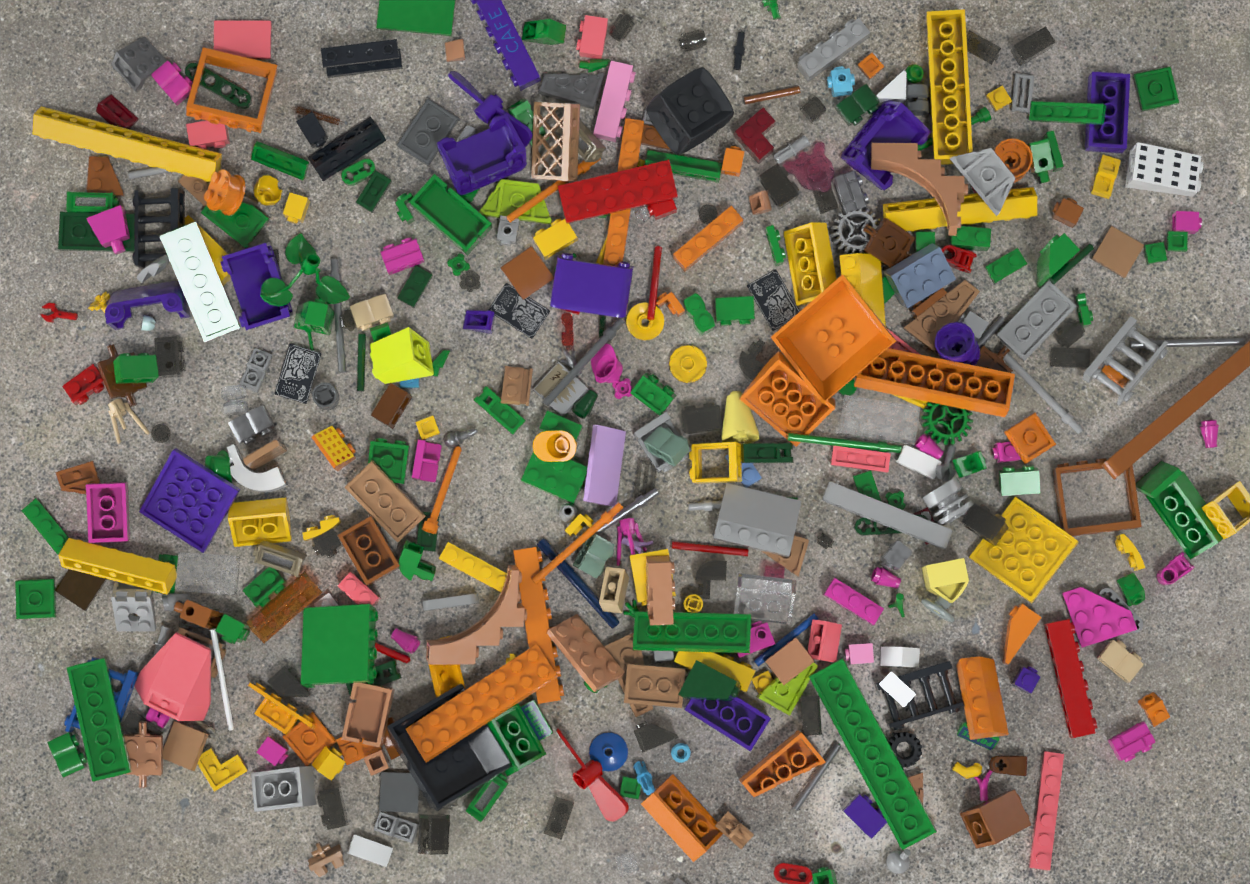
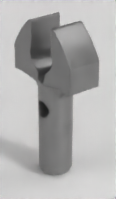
M949 445L944 464L937 465L936 467L937 478L947 482L954 477L956 472L951 467L956 451L954 445Z

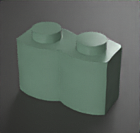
M660 426L644 442L648 452L672 466H676L690 451L686 438L681 435H674L669 428Z
M593 534L584 542L583 548L575 558L573 566L597 578L604 572V565L607 559L612 557L615 544L597 534Z

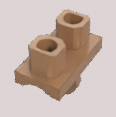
M728 811L715 825L740 849L754 836L751 831Z
M318 842L316 843L317 850L311 852L313 857L308 859L310 871L314 870L318 877L328 872L325 864L332 862L334 868L344 865L340 844L331 848L330 844L322 846Z

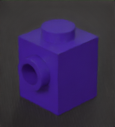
M1027 666V668L1020 667L1011 684L1027 694H1031L1041 677L1037 675L1038 671L1030 666Z

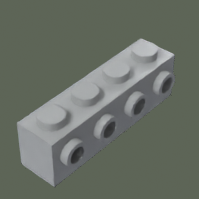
M860 18L855 21L851 19L844 25L845 28L843 30L833 32L829 36L830 39L825 43L823 41L819 42L814 47V51L810 54L806 52L799 57L797 68L807 82L869 38L870 31Z

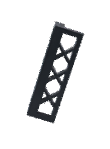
M370 116L307 158L322 181H325L385 142L386 139ZM323 157L322 159H320V160L317 161L316 163L314 162V161L317 160L318 158Z

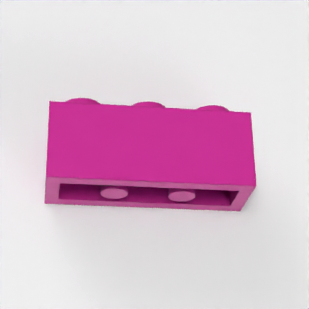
M836 578L832 579L823 596L871 626L875 625L884 608Z

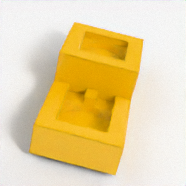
M1102 155L1091 194L1107 199L1111 197L1121 160Z

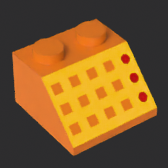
M330 426L314 434L311 438L332 467L339 471L356 459L354 456L356 451L350 443L346 444L342 438L345 435L339 427L335 429L333 426Z

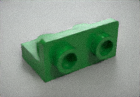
M645 373L630 394L660 416L677 395L674 393L673 388L660 383V379L656 375Z
M268 567L242 591L256 608L260 606L264 608L271 602V596L275 593L277 595L286 588L284 585L287 581L276 569Z

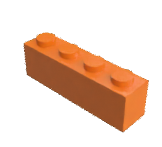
M730 206L673 254V259L686 272L743 224V218Z

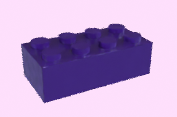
M1092 72L1089 75L1087 103L1106 105L1104 125L1086 124L1085 151L1123 153L1127 149L1130 74Z
M733 697L732 701L690 699L684 708L685 711L750 752L771 719L738 697Z

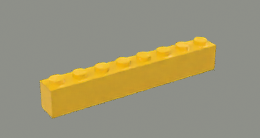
M1034 187L1011 189L997 216L978 193L964 195V201L961 203L960 212H957V217H961V225H973L980 222L991 223L998 220L1010 221L1016 218L1028 219L1037 216V194ZM935 198L883 204V218L889 219L905 231L936 229L937 227L947 226L943 211Z

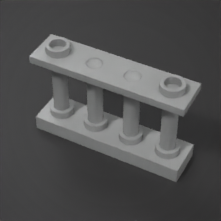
M1131 316L1083 375V380L1087 383H1090L1092 379H1097L1120 395L1117 401L1119 406L1124 401L1127 403L1133 395V389L1157 360H1162L1168 353V350H1166L1168 342L1164 341L1160 347L1136 331L1137 320ZM1127 337H1133L1153 351L1154 355L1147 361L1127 347L1124 340ZM1115 351H1121L1143 368L1135 375L1114 360L1112 355ZM1104 365H1109L1128 378L1131 383L1126 389H1123L1102 374L1101 368Z

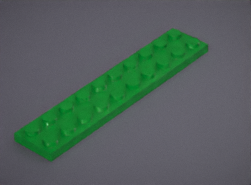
M844 658L809 676L901 849L904 850L936 833L935 826Z

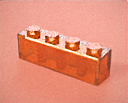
M304 571L249 619L247 624L251 631L265 644L323 592L318 584Z

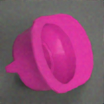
M605 344L591 359V367L595 379L598 383H619L623 366L617 359L613 347Z

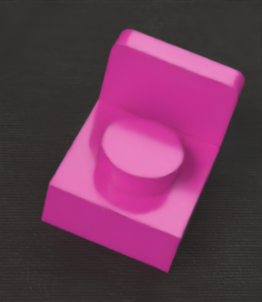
M1011 442L994 444L995 448H992L993 458L997 459V463L1021 460Z

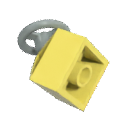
M964 558L922 567L926 590L937 596L934 603L928 599H922L921 603L928 610L950 623H953L955 618L946 610L963 593L969 582Z

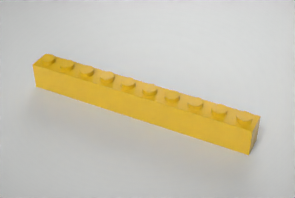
M42 106L33 116L32 134L43 139H52L59 143H67L78 148L90 149L96 153H105L115 158H124L131 162L147 164L150 167L166 169L168 172L181 173L187 177L200 178L206 182H211L212 174L221 169V153Z

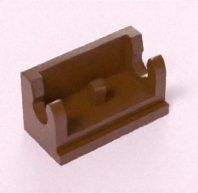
M390 383L371 416L393 429L412 396Z

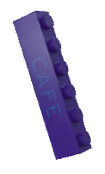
M470 0L473 5H477L479 10L476 12L480 20H485L487 24L485 30L489 38L493 36L496 42L493 44L498 54H502L504 58L502 63L506 71L510 70L513 75L510 79L514 87L518 86L520 91L540 82V75L502 1Z

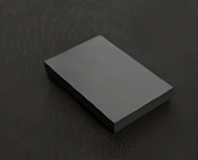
M427 98L396 146L429 167L439 152L437 142L445 137H449L459 118Z

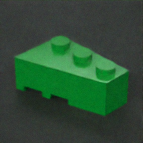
M315 299V302L308 301L297 306L293 328L305 330L306 327L308 331L311 330V332L330 335L334 312L324 300Z

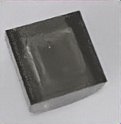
M814 96L799 110L813 123L826 112V107Z

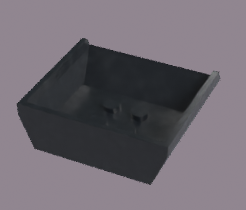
M463 684L457 685L387 726L392 744L429 805L436 811L513 767L487 724L428 762L424 761L406 728L465 691L466 689Z

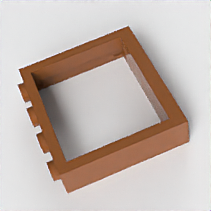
M1107 458L1096 459L1095 463L1088 464V461L1076 462L1074 466H1069V463L1057 464L1058 468H1054L1052 471L1060 528L1071 536H1080L1142 527L1133 465L1124 471L1131 521L1068 528L1061 474L1104 469L1101 465L1107 461Z

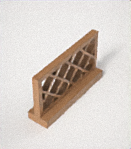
M534 102L531 178L577 181L580 104ZM540 106H544L549 112L544 118L540 115ZM559 107H564V116L559 119L554 112ZM551 115L557 122L552 128L546 122ZM542 125L548 130L544 137L539 134V128ZM559 126L563 129V135L560 138L554 133ZM550 135L556 141L551 148L545 141ZM541 144L548 150L543 156L538 152ZM558 145L562 148V155L559 158L553 151ZM549 154L555 159L551 166L545 161ZM542 163L547 170L543 175H538V166ZM557 164L562 168L561 176H557L553 171Z

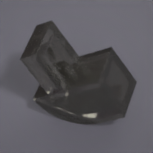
M760 339L757 343L752 342L747 350L750 352L749 355L742 351L738 361L741 374L750 382L755 379L765 366L756 360L765 346V342Z
M727 561L706 562L696 572L695 580H702V584H698V595H702V600H710L711 581H726Z

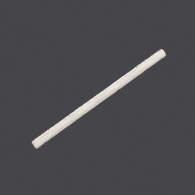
M216 628L210 629L228 730L230 731L234 730L217 632L215 631Z

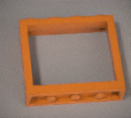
M203 47L186 106V116L194 117L195 120H207L212 124H224L233 129H245L250 133L251 131L262 133L277 76V65ZM205 64L268 78L257 119L195 104Z

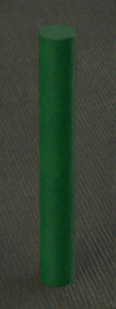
M1088 244L1049 279L1050 282L1056 284L1094 249L1093 245Z
M358 334V392L365 391L366 334Z

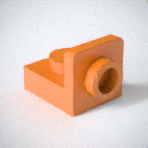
M665 292L657 298L656 306L658 308L668 302L667 308L672 315L676 313L680 317L685 313V309L672 292L669 294Z

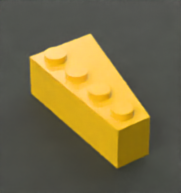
M678 651L674 660L675 663L692 669L697 660L741 683L739 687L741 688L740 691L747 692L756 671L751 669L752 665L742 661L740 664L734 662V658L726 654L720 656L715 654L716 652Z

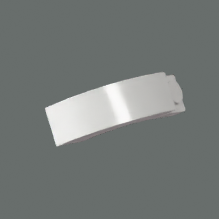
M233 444L227 447L230 464L234 463L230 467L231 475L244 487L257 492H272L287 486L280 468L276 467L264 473L251 472L245 466L237 446Z

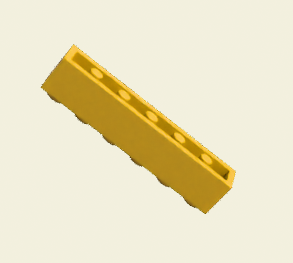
M68 538L58 555L63 568L167 595L177 579L175 565L169 562H161L150 557L146 558L134 553L122 552L115 548L111 549L99 544L87 543L80 539Z

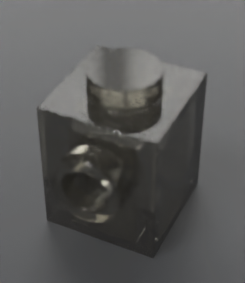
M333 528L314 538V545H312L317 556L320 554L322 557L327 556V558L338 553L337 550L343 547Z

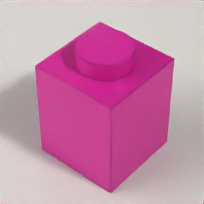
M1176 211L1172 214V231L1195 234L1202 227V218L1199 217V212Z
M268 736L257 753L274 766H278L279 763L282 765L289 755L286 753L289 749L271 736Z

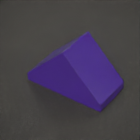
M466 310L463 329L492 334L495 313L493 311Z

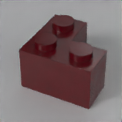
M764 107L734 133L735 139L758 164L772 154L774 147L764 135L775 126L776 121Z

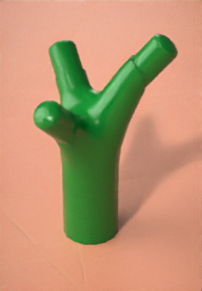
M898 593L895 602L888 605V607H897L903 618L905 617L903 610L905 598L902 593Z
M633 600V607L626 602L625 606L629 611H624L623 614L635 618V611L639 612L636 600Z

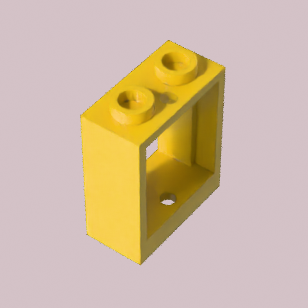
M741 443L691 444L692 451L689 452V458L692 460V468H690L689 474L692 483L742 482ZM729 449V477L702 478V450Z
M1240 481L1225 489L1202 507V510L1223 539L1237 533L1250 522V494ZM1226 496L1243 518L1234 526L1218 505V502Z

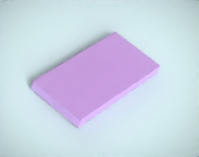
M593 425L583 501L610 507L616 505L626 431Z

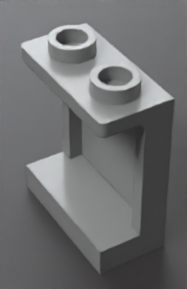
M667 412L633 434L658 473L661 471L666 473L674 466L648 452L644 442L658 426L669 428L674 435L680 436L670 421V416ZM689 452L682 458L680 463L689 458Z

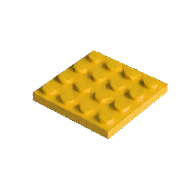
M1015 497L969 558L1030 603H1033L1079 542Z

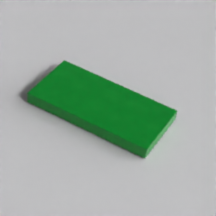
M379 0L376 28L452 37L456 0Z

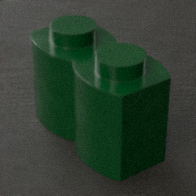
M865 84L837 104L835 109L848 126L852 124L856 126L863 121L862 117L865 114L871 115L879 109L877 106L880 101L869 86Z

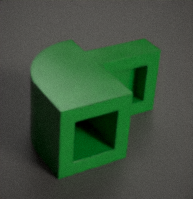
M406 540L399 559V569L402 575L410 581L413 575H417L422 580L432 581L436 567L420 561L424 547Z

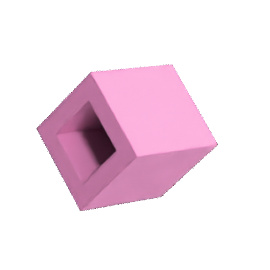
M873 644L848 645V649H845V660L849 661V665L874 663Z

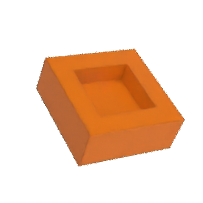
M873 53L869 54L857 65L869 80L884 69V65Z

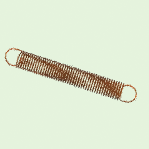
M297 106L298 108L294 109V110H306V111H296L298 114H301V113H310L311 111H313V110H310V109H308V108H306V109H301V108H304V107H300V106ZM317 111L313 112L316 113L314 114L315 116H326L316 117L318 120L327 121L331 124H340L333 123L340 121V118H331L333 116L321 115L323 113Z

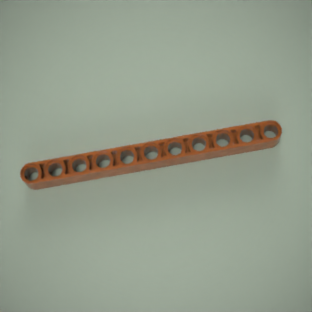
M1250 341L1104 462L1101 466L1115 480L1250 366Z

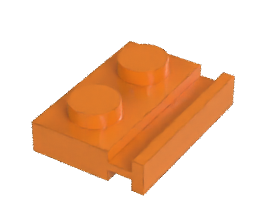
M342 737L336 739L346 765H350L383 750V748L362 744L364 738H362L360 743L342 740Z

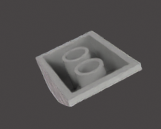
M313 766L251 773L254 812L316 805Z

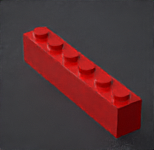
M1070 619L1044 624L1069 737L1076 738L1095 734L1097 722L1095 717L1092 718L1091 710H1093V705L1086 693L1089 688L1087 680H1083L1082 672H1084V665L1082 660L1078 658L1080 648L1073 636L1075 634L1074 623H1070Z

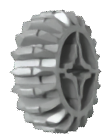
M860 208L858 211L854 210L846 215L839 212L837 215L839 219L834 218L833 222L836 225L831 226V230L837 232H833L831 237H837L833 243L834 245L840 243L841 245H839L838 250L840 251L844 247L845 255L848 254V251H852L851 254L856 252L863 253L862 251L865 254H869L864 249L870 240L867 238L863 228H866L865 225L869 224L876 229L879 226H876V224L880 222L879 218L873 220L876 215L874 212L868 215L869 208H866L865 212H862V208ZM858 217L864 220L860 223H855L849 219ZM843 223L849 231V235L845 239L841 232ZM862 226V228H861V230H860V232H859L860 235H858V233H857V235L854 234V235L852 236L853 231H854L853 228L856 229V228H860V227ZM853 240H859L861 243L864 242L865 244L855 246L849 243Z

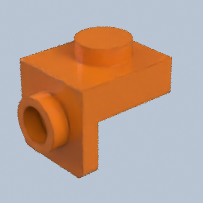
M1154 692L1138 701L1139 706L1144 709L1153 727L1170 718L1162 699Z

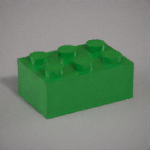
M533 451L521 482L574 505L586 479L588 467L572 460L558 462L542 461Z

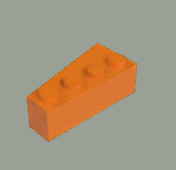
M797 730L743 775L739 781L753 797H756L826 762L802 732Z

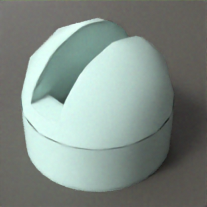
M144 315L141 330H153L156 323L154 318Z

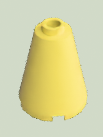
M733 391L726 398L721 435L722 443L743 442L744 444H752L759 440V431L751 409L739 399L743 394L741 391Z

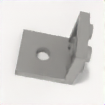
M115 581L111 599L117 631H156V619L152 600L154 591ZM131 613H136L138 616H132Z

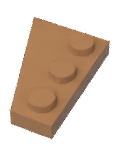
M794 535L789 557L764 551L761 552L799 577L809 540Z

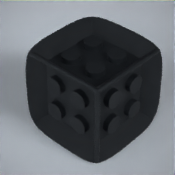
M704 67L689 72L667 86L650 101L646 108L655 129L676 155L683 154L710 138L719 129L723 128L734 115L733 107L714 77Z

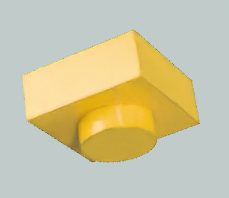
M1003 85L985 96L995 112L1012 103Z
M434 416L415 422L422 440L440 434Z
M766 671L752 678L751 681L759 694L773 679L769 671Z

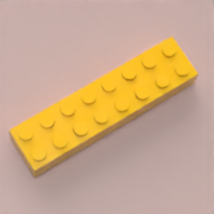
M965 9L928 11L926 14L933 158L941 160V165L954 164L950 160L951 157L973 152Z

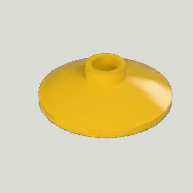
M647 302L633 306L626 318V325L630 334L639 340L645 341L656 338L664 327V316L657 306L655 319L648 320L649 324L647 326L642 325V320L647 319L649 304Z

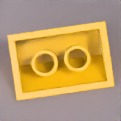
M286 497L235 502L230 507L228 522L234 547L260 545L263 540L270 543L292 541L290 514Z

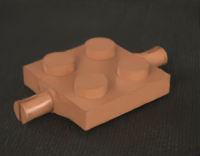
M141 721L139 722V733L134 735L124 734V740L132 770L131 773L127 774L139 776V788H142V786L146 788L147 776L163 774V736L147 733V722Z

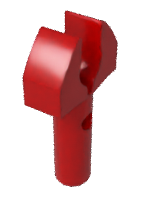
M47 303L42 306L43 309H51L54 312L48 316L40 314L46 322L53 323L56 318L77 320L78 318L77 313L58 310L55 303Z

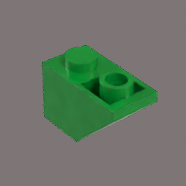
M552 19L525 22L522 40L547 45L564 44L566 25Z

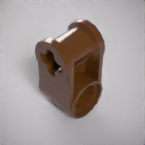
M994 756L989 761V768L994 773L1027 776V756ZM1000 761L1003 763V767H996L995 764Z

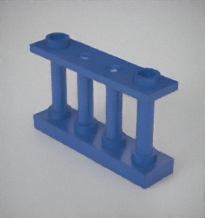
M92 657L88 662L98 660L99 658ZM109 669L110 678L119 680L123 684L121 691H114L120 722H122L139 672L128 670V673L122 674ZM75 705L71 715L67 716L64 726H66L65 731L73 732L74 727L80 729Z

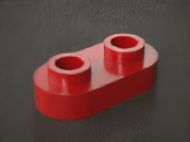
M779 863L773 871L775 879L781 883L809 884L813 878L811 870L801 865ZM781 869H786L787 873L785 876L780 875ZM801 872L806 874L804 879L799 878Z

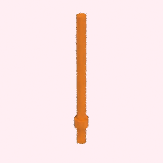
M583 160L578 164L577 176L589 171L590 167L598 161L585 162ZM556 181L507 215V220L511 223L557 191L558 186L567 184L570 181Z
M618 502L608 512L605 511L600 515L601 518L538 572L532 578L533 582L538 584L605 524L608 525L613 520V517L623 509V506Z

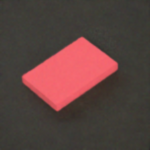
M214 21V50L250 59H271L272 22Z

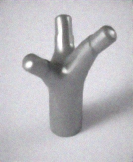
M564 350L563 352L567 360L561 359V363L568 365L572 370L577 364L575 360L576 351L573 350L570 356L568 351Z

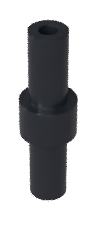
M738 32L737 42L733 51V55H735L734 70H741L742 56L745 55L744 32Z

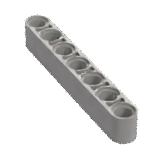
M833 482L828 483L822 498L824 502L943 549L947 548L953 532L949 528Z

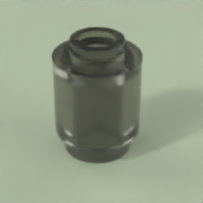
M627 13L619 14L610 27L609 35L615 40L622 42L634 27V18Z
M703 30L682 33L681 38H678L679 47L684 49L685 52L701 49L707 45Z
M1078 321L1069 322L1056 333V341L1061 347L1066 346L1069 348L1083 336L1082 334L1085 330Z

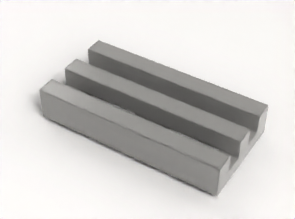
M1015 74L1011 112L1018 111V113L1026 112L1030 114L1034 75ZM1019 78H1022L1019 107H1016ZM1026 79H1029L1026 108H1023Z

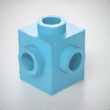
M841 66L831 70L830 76L827 77V86L831 88L832 97L852 94V85H855L854 74L850 73V68L845 69V67Z

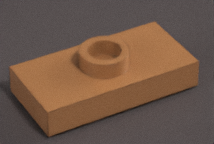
M183 175L178 182L206 207L207 203L204 200V194L208 190L209 184L200 178Z

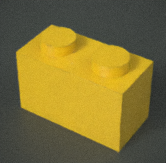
M565 219L555 220L551 223L552 226L546 230L544 228L540 229L535 233V237H533L534 243L545 260L578 241L576 234L570 224H566Z

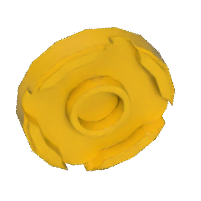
M681 346L670 357V372L680 382L694 383L701 379L706 372V356L696 346Z

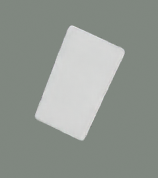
M892 672L879 684L903 707L916 695Z

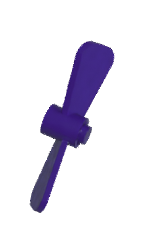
M456 71L448 73V77L480 103L474 110V113L480 120L488 124L495 116L507 114L524 147L528 146L532 140L531 130L502 109L503 101L499 96L489 94L484 98L460 73Z

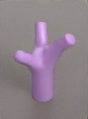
M624 536L621 543L629 546L628 538ZM633 540L634 549L641 554L643 553L641 547L652 545L653 541L638 542Z

